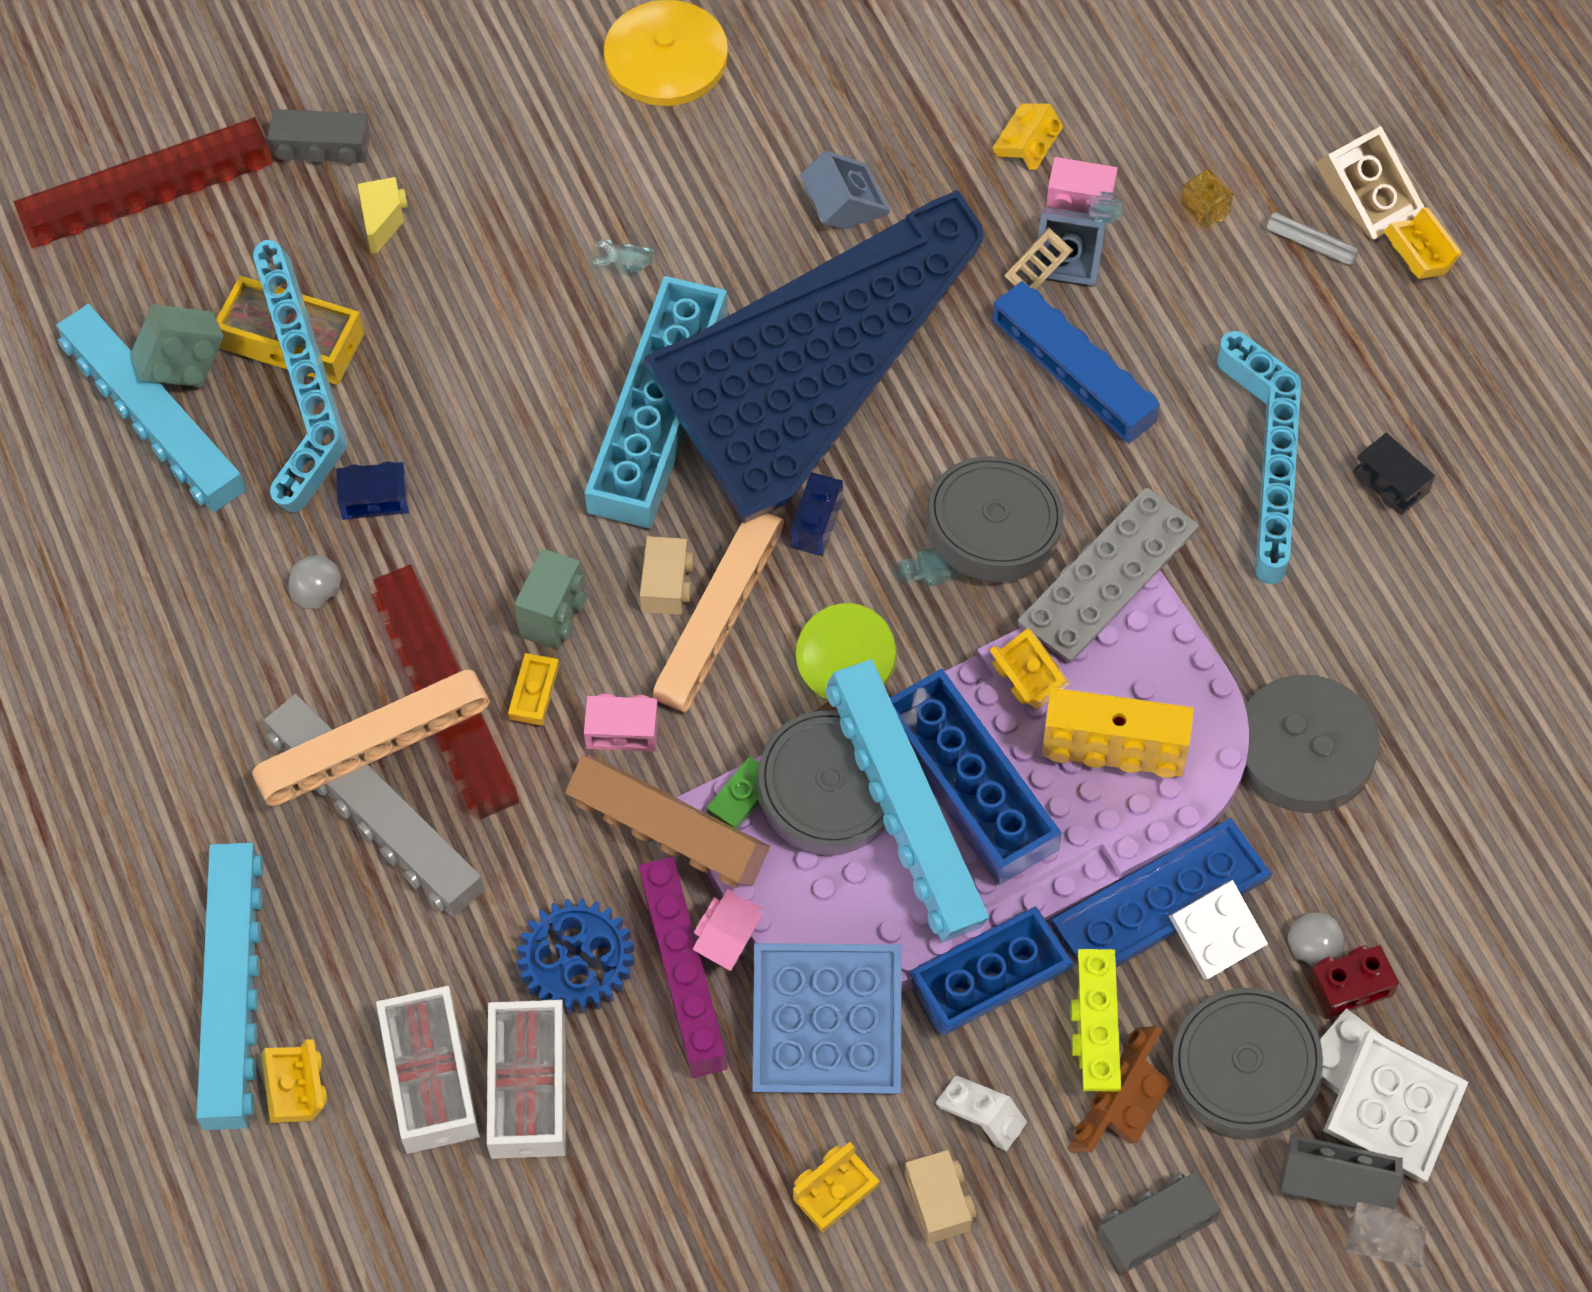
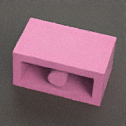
M1055 157L1048 186L1046 206L1109 217L1118 167Z
M606 693L597 696H587L584 726L586 749L656 752L659 716L657 699L645 695H634L631 698L615 697L612 694Z
M727 889L721 900L714 897L697 925L694 934L699 936V939L693 950L731 971L762 917L757 910L765 911V909L751 901L742 900L732 890Z

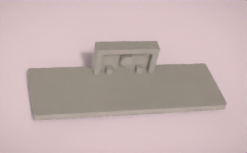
M1145 488L1093 542H1089L1084 547L1080 556L1072 564H1068L1062 570L1058 579L1018 619V625L1024 630L1027 628L1031 629L1041 643L1068 663H1072L1197 532L1199 524L1151 489Z

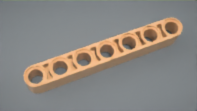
M766 513L746 523L742 521L656 682L652 698H656L657 702L684 713L688 711L781 535L784 519Z
M464 670L265 760L253 769L252 776L266 804L277 806L477 715L488 707L490 700L476 673L473 670Z

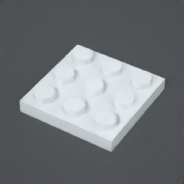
M1369 1030L1365 1032L1323 1131L1354 1148L1403 1158V1174L1420 1183H1425L1432 1172L1468 1082Z

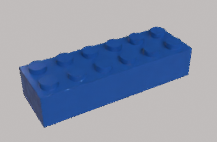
M942 668L890 697L933 794L999 886L1059 851L1062 832Z

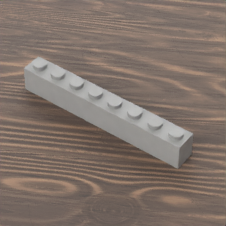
M294 694L263 720L268 731L265 737L277 751L281 749L284 751L290 750L332 730L297 694ZM369 765L315 788L322 796L328 794L335 801L333 803L334 807L345 819L351 816L358 823L356 826L357 830L368 842L375 840L382 847L380 852L391 865L394 866L398 863L405 870L403 875L414 888L418 889L421 886L429 894L427 899L438 912L441 913L445 910L454 918L485 891L482 876Z

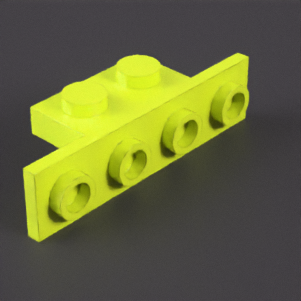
M1078 949L1079 989L1077 999H1071L1070 1002L1071 1021H1077L1078 1034H1072V1056H1079V1069H1082L1083 1091H1121L1115 949Z

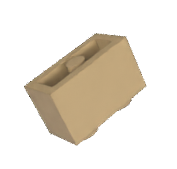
M647 536L640 590L642 612L682 615L684 602H690L691 582H686L687 572L693 573L694 552L688 551V539Z
M949 1150L905 1162V1177L927 1244L971 1231L972 1218L976 1217L974 1203L970 1195L964 1196L960 1185V1183L964 1182L963 1171L958 1160L952 1161Z

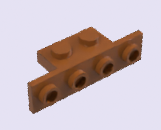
M1158 1026L1140 1027L1128 1036L1125 1043L1127 1047L1120 1057L1121 1091H1098L1091 1100L1090 1111L1073 1132L1074 1138L1068 1147L1072 1153L1093 1152L1107 1126L1129 1144L1138 1142L1171 1084L1170 1080L1145 1061L1162 1031Z

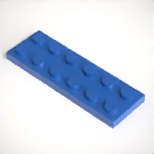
M1229 818L1053 918L1051 926L1077 964L1078 949H1115L1117 968L1178 933L1169 918V915L1231 880L1234 881L1242 896L1270 880L1272 873L1233 819Z

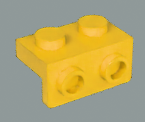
M1021 103L994 144L993 150L997 157L1023 158L1029 170H1036L1062 130L1063 125L1051 104Z
M1428 207L1421 208L1413 220L1390 223L1384 231L1392 242V246L1400 253L1411 272L1418 279L1446 275L1461 255L1459 248Z
M1029 628L1025 629L1003 648L1000 649L994 645L989 649L995 658L991 662L1004 679L1007 676L1014 684L1011 691L1022 705L1028 703L1034 708L1039 709L1049 701L1051 687L1065 689L1071 684L1037 636Z
M306 1039L301 1047L264 1048L261 1053L270 1123L313 1121L325 1107L327 1101L326 1088L324 1085H321L319 1076L322 1064L321 1055L315 1049L314 1039Z
M851 1142L842 1148L840 1145L835 1146L824 1156V1163L814 1171L812 1169L806 1170L794 1182L793 1200L822 1233L880 1186L878 1178L855 1154V1146Z

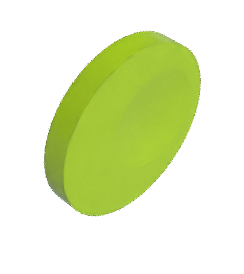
M853 603L832 605L816 613L802 629L796 646L797 666L803 680L813 692L828 700L826 685L833 672L872 659L884 686H886L893 675L897 662L896 641L887 623L873 610Z

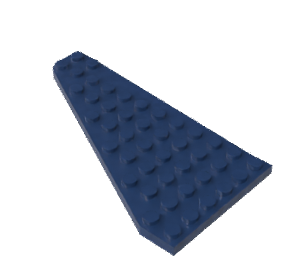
M959 190L921 206L907 214L905 219L697 334L644 356L643 364L743 523L791 502L977 253L983 240V228Z

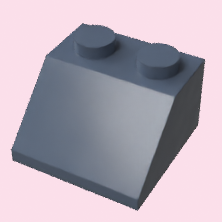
M825 150L800 174L806 186L805 191L813 200L818 210L817 215L819 219L828 226L832 225L848 229L886 216L891 212L870 169L864 162Z
M1050 207L1043 208L1038 238L1047 228H1050L1073 250L1047 277L1048 279L1096 286L1108 216ZM1048 240L1043 244L1055 257L1060 253ZM1039 250L1035 252V256L1046 266L1051 263ZM1034 264L1033 272L1039 276L1042 271Z

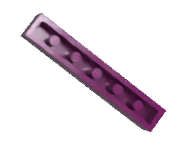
M674 857L639 865L641 885L691 1077L696 1078L727 1070L726 1052L700 954L693 950L696 939Z

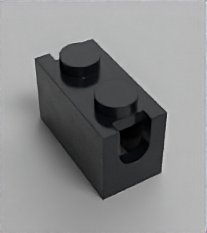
M1387 432L1358 455L1357 460L1361 463L1353 471L1363 485L1372 488L1381 497L1385 505L1394 508L1401 515L1430 492L1435 478V474Z

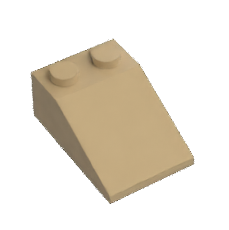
M1382 126L1315 162L1329 190L1371 241L1385 234L1384 231L1390 223L1408 221L1414 218L1421 208H1425Z

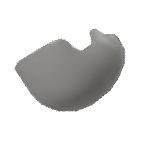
M309 555L293 565L289 574L288 592L292 600L301 607L318 609L323 606L326 600L337 596L342 576L337 565L327 557Z
M1322 912L1304 913L1290 926L1288 944L1297 960L1305 961L1313 969L1316 963L1325 958L1335 957L1336 960L1342 958L1345 949V939L1339 923L1333 917Z

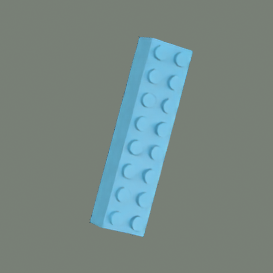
M664 276L584 493L588 514L649 529L652 528L686 431L643 364L644 356L697 334L726 318L728 314L727 290Z

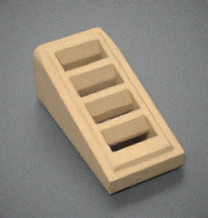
M1047 228L1004 276L1016 286L1023 281L1016 274L1021 269L1033 280L1029 287L1037 289L1073 250L1050 228ZM1047 240L1060 252L1056 257L1043 245ZM1037 250L1051 261L1048 266L1034 255ZM1028 260L1032 261L1042 271L1039 276L1025 265Z

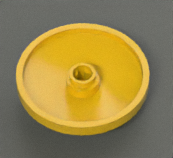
M678 0L647 2L625 12L610 28L604 44L605 66L614 85L630 98L656 106L680 105L703 96L719 82L727 66V39L719 22L707 11L696 5Z

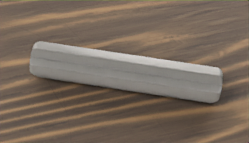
M1273 212L1268 220V230L1348 265H1352L1358 255L1359 249L1277 212Z

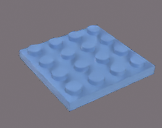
M754 943L753 1092L901 1093L902 944Z

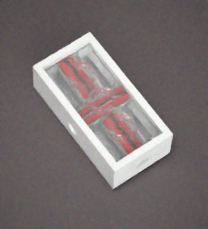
M449 986L377 1001V1010L399 1131L406 1154L480 1138L454 1002Z
M562 1000L488 1003L487 1146L491 1159L566 1156L565 1011Z

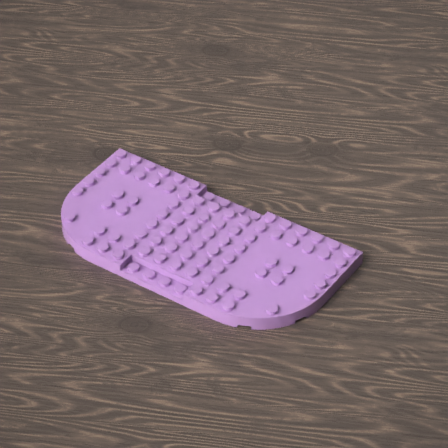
M1159 570L1072 663L1065 661L1043 643L1042 645L1071 683L1065 688L1066 690L1194 707L1190 746L1182 777L1164 778L1155 773L1145 771L1129 773L1122 771L1120 768L1110 766L1093 768L1082 762L1068 761L1058 763L1049 758L1041 757L1049 701L1039 709L1034 708L1028 703L1022 705L1011 691V688L1014 686L1008 676L1004 679L991 663L995 658L989 649L994 645L1000 649L1024 631L1023 628H1019L978 648L976 656L946 670L945 673L1062 832L1059 851L999 886L935 796L990 917L980 929L942 943L938 933L935 934L929 926L927 919L928 910L923 900L920 901L915 895L913 889L914 879L909 868H905L902 865L898 856L899 846L894 835H890L887 832L886 828L872 842L855 851L838 855L816 854L797 848L779 836L765 819L758 804L738 829L771 846L754 884L740 883L738 888H735L718 879L720 873L712 869L708 873L705 872L720 899H722L727 889H730L742 900L751 901L765 909V911L757 910L762 917L747 943L753 949L754 943L902 944L901 992L913 989L910 971L1035 906L1047 922L1212 829L1226 809L1230 807L1243 776L1249 749L1248 717L1242 695L1233 676L1163 573ZM762 755L755 758V760L760 763ZM741 766L676 798L707 813L706 808Z

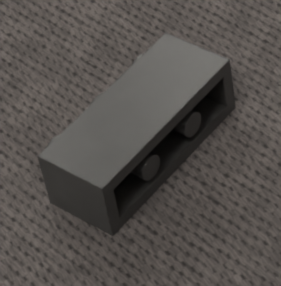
M273 109L267 141L272 159L284 161L311 160L313 162L331 161L346 164L366 163L370 128L366 113Z
M1290 1134L1281 1171L1280 1192L1288 1193L1299 1199L1311 1198L1325 1201L1336 1207L1348 1206L1358 1208L1373 1215L1386 1214L1393 1216L1403 1180V1158Z
M1196 1171L1186 1177L1183 1173L1176 1175L1165 1183L1164 1190L1155 1195L1151 1191L1147 1192L1132 1203L1134 1207L1123 1213L1120 1210H1115L1100 1221L1102 1225L1099 1226L1097 1239L1120 1275L1125 1274L1217 1221L1221 1209Z

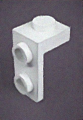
M955 1076L936 1101L940 1109L981 1125L995 1147L1004 1151L1009 1149L1027 1123L1010 1096L960 1076Z

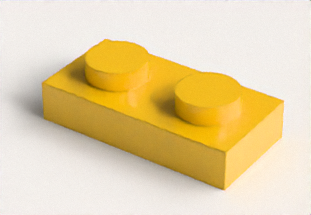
M528 653L524 654L508 711L509 720L543 726L559 669L558 659Z

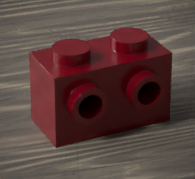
M1381 944L1371 948L1367 945L1357 947L1350 951L1348 956L1337 960L1335 957L1325 958L1315 964L1309 978V983L1326 1019L1341 1015L1346 1008L1352 1011L1393 997L1399 984Z

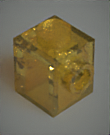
M1207 168L1184 184L1181 204L1206 228L1215 221L1220 222L1229 215L1233 192Z

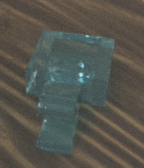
M1100 191L1099 197L1090 196L1089 216L1095 217V221L1113 223L1114 219H1122L1123 200L1113 199V192Z
M606 239L596 242L597 247H602L607 251L606 258L600 256L594 258V263L599 266H605L614 260V262L622 263L625 269L641 271L642 268L647 267L653 262V249L628 244L618 245Z
M934 548L918 552L917 560L905 559L898 563L900 570L897 573L901 584L924 579L926 586L930 587L959 580L960 572L948 565Z

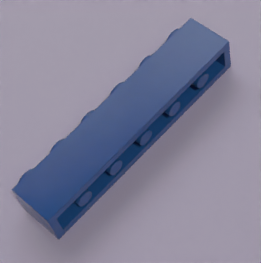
M1021 281L994 302L992 321L1128 444L1157 422L1160 403H1158L1155 395L1139 386L1127 370L1120 369L1105 350L1098 349L1090 342L1084 331L1076 329L1071 325L1059 309L1051 307L1043 299V296L1037 289L1030 288L1024 281Z

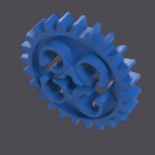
M584 898L580 899L577 907H572L570 900L566 899L565 909L561 910L555 903H552V914L548 915L540 910L538 911L540 923L528 921V926L532 933L521 932V940L525 945L517 946L518 956L523 957L517 960L518 970H523L520 974L522 983H530L528 985L530 995L540 992L538 996L539 1001L549 999L562 1000L563 1004L566 1005L568 1014H571L574 1005H579L582 1013H586L587 1003L590 1002L597 1009H600V998L604 997L610 1002L614 1000L612 989L623 992L624 985L620 978L631 979V971L627 967L635 965L634 956L630 955L635 950L634 943L627 941L631 938L629 928L621 929L623 927V919L621 917L611 920L613 914L610 907L600 913L599 902L597 901L593 903L590 909L586 908ZM552 925L557 940L562 941L563 945L561 946L558 943L555 945L556 953L559 957L558 961L554 964L546 965L542 963V960L546 956L552 955L549 941L546 940L550 932L549 926ZM570 928H578L581 930V932L574 937H568L566 935H563L565 931ZM599 947H606L610 951L600 957L602 969L606 972L603 976L604 979H602L603 986L600 987L595 972L589 971V966L596 967L593 951ZM576 975L588 977L587 981L582 984L571 982V979Z

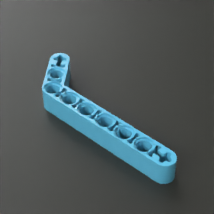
M264 240L254 249V262L307 430V435L270 487V494L272 499L284 510L298 512L307 505L346 450L347 438L291 259L277 242ZM272 256L274 265L278 270H274L270 265V263L272 262ZM281 284H287V288L283 293H275ZM297 313L296 319L292 323L285 324L288 315ZM306 343L305 350L302 353L294 354L297 345ZM310 373H315L316 376L313 382L304 385V378ZM319 403H325L322 413L313 415L314 407ZM334 433V440L329 445L323 446V438L327 434ZM315 460L314 468L308 473H303L304 465L308 461ZM299 477L303 483L300 484L295 478ZM288 490L294 492L291 497L285 496Z
M1231 331L1226 333L1221 339L1217 357L1218 366L1266 404L1255 572L1258 579L1263 583L1277 584L1285 577L1291 552L1301 380L1294 371L1248 336L1238 331ZM1276 446H1282L1285 449L1277 448ZM1273 474H1279V475H1282L1283 477H1276V476L1273 475ZM1271 503H1279L1282 506H1275ZM1274 531L1279 533L1280 535H1272L1269 532ZM1270 555H1276L1274 563H1271Z

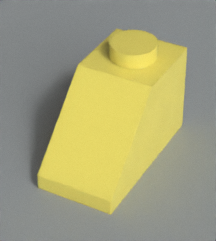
M395 177L358 184L371 254L378 253L404 222L402 208H408L405 190H398Z

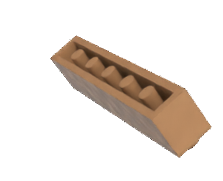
M582 754L565 791L567 795L576 799L574 805L591 813H594L595 809L604 813V821L621 828L623 824L633 828L631 832L633 836L646 842H651L654 839L662 843L660 847L662 851L675 857H680L683 854L691 858L689 862L691 866L707 873L712 869L720 873L718 878L720 881L735 888H738L740 883L754 884L771 847L596 757Z

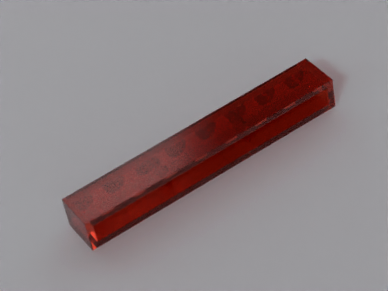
M256 117L13 202L30 246L35 248L41 245H48L55 240L69 235L79 234L89 228L110 223L126 215L139 213L146 208L170 202L180 196L201 191L217 183L230 181L237 176L261 170L273 163L268 144Z
M411 564L373 579L376 590L375 593L371 594L373 603L378 613L384 611L388 620L383 623L390 640L392 641L397 638L400 648H397L396 651L403 668L408 666L411 668L413 675L409 677L414 692L461 672ZM481 712L435 733L441 751H449L453 759L448 762L455 781L462 779L466 787L461 793L469 810L475 808L479 818L483 819L519 803L516 787Z

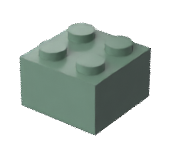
M151 304L130 356L142 381L202 387L224 336L214 313L211 311Z
M543 548L541 549L514 604L521 638L558 650L562 640H567L570 637L574 625V615L576 611H582L587 599V592H584L583 586L585 576L582 575L579 560Z

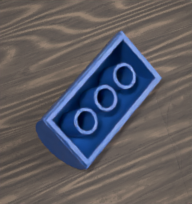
M1035 906L911 970L910 977L912 978L911 983L925 1014L935 1029L945 1036L1073 969L1074 963Z

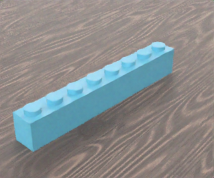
M89 303L56 324L61 336L57 341L62 350L68 356L73 354L78 359L76 363L86 377L92 375L96 381L94 383L100 393L105 398L110 396L115 401L113 405L123 419L129 417L133 421L132 427L143 441L148 438L153 444L151 448L161 462L167 460L171 464L170 470L181 484L186 481L191 487L189 489L191 495L200 506L206 504L215 513L246 491L241 473L159 382L140 380L130 356L131 350Z
M870 659L833 672L826 685L828 701L831 706H836L839 712L842 732L847 739L850 738L855 748L854 756L859 769L866 772L870 781L869 791L871 797L876 803L879 802L884 813L883 821L885 828L890 835H894L897 841L899 859L902 865L910 870L914 879L913 889L915 895L920 901L923 900L928 910L927 919L931 930L935 934L938 933L943 943L980 929L990 917L873 660Z
M253 843L211 844L209 849L197 1120L203 1130L248 1128V1116L254 1115L255 1111L254 1094L249 1093L250 1080H255L256 1062L255 1058H251V1046L257 1044L256 1023H252V1011H258L259 1007L258 990L253 989L254 977H259L260 959L259 955H255V943L261 942L260 921H256V910H261L263 905L262 890L257 888L258 877H263L264 861L262 855H257Z

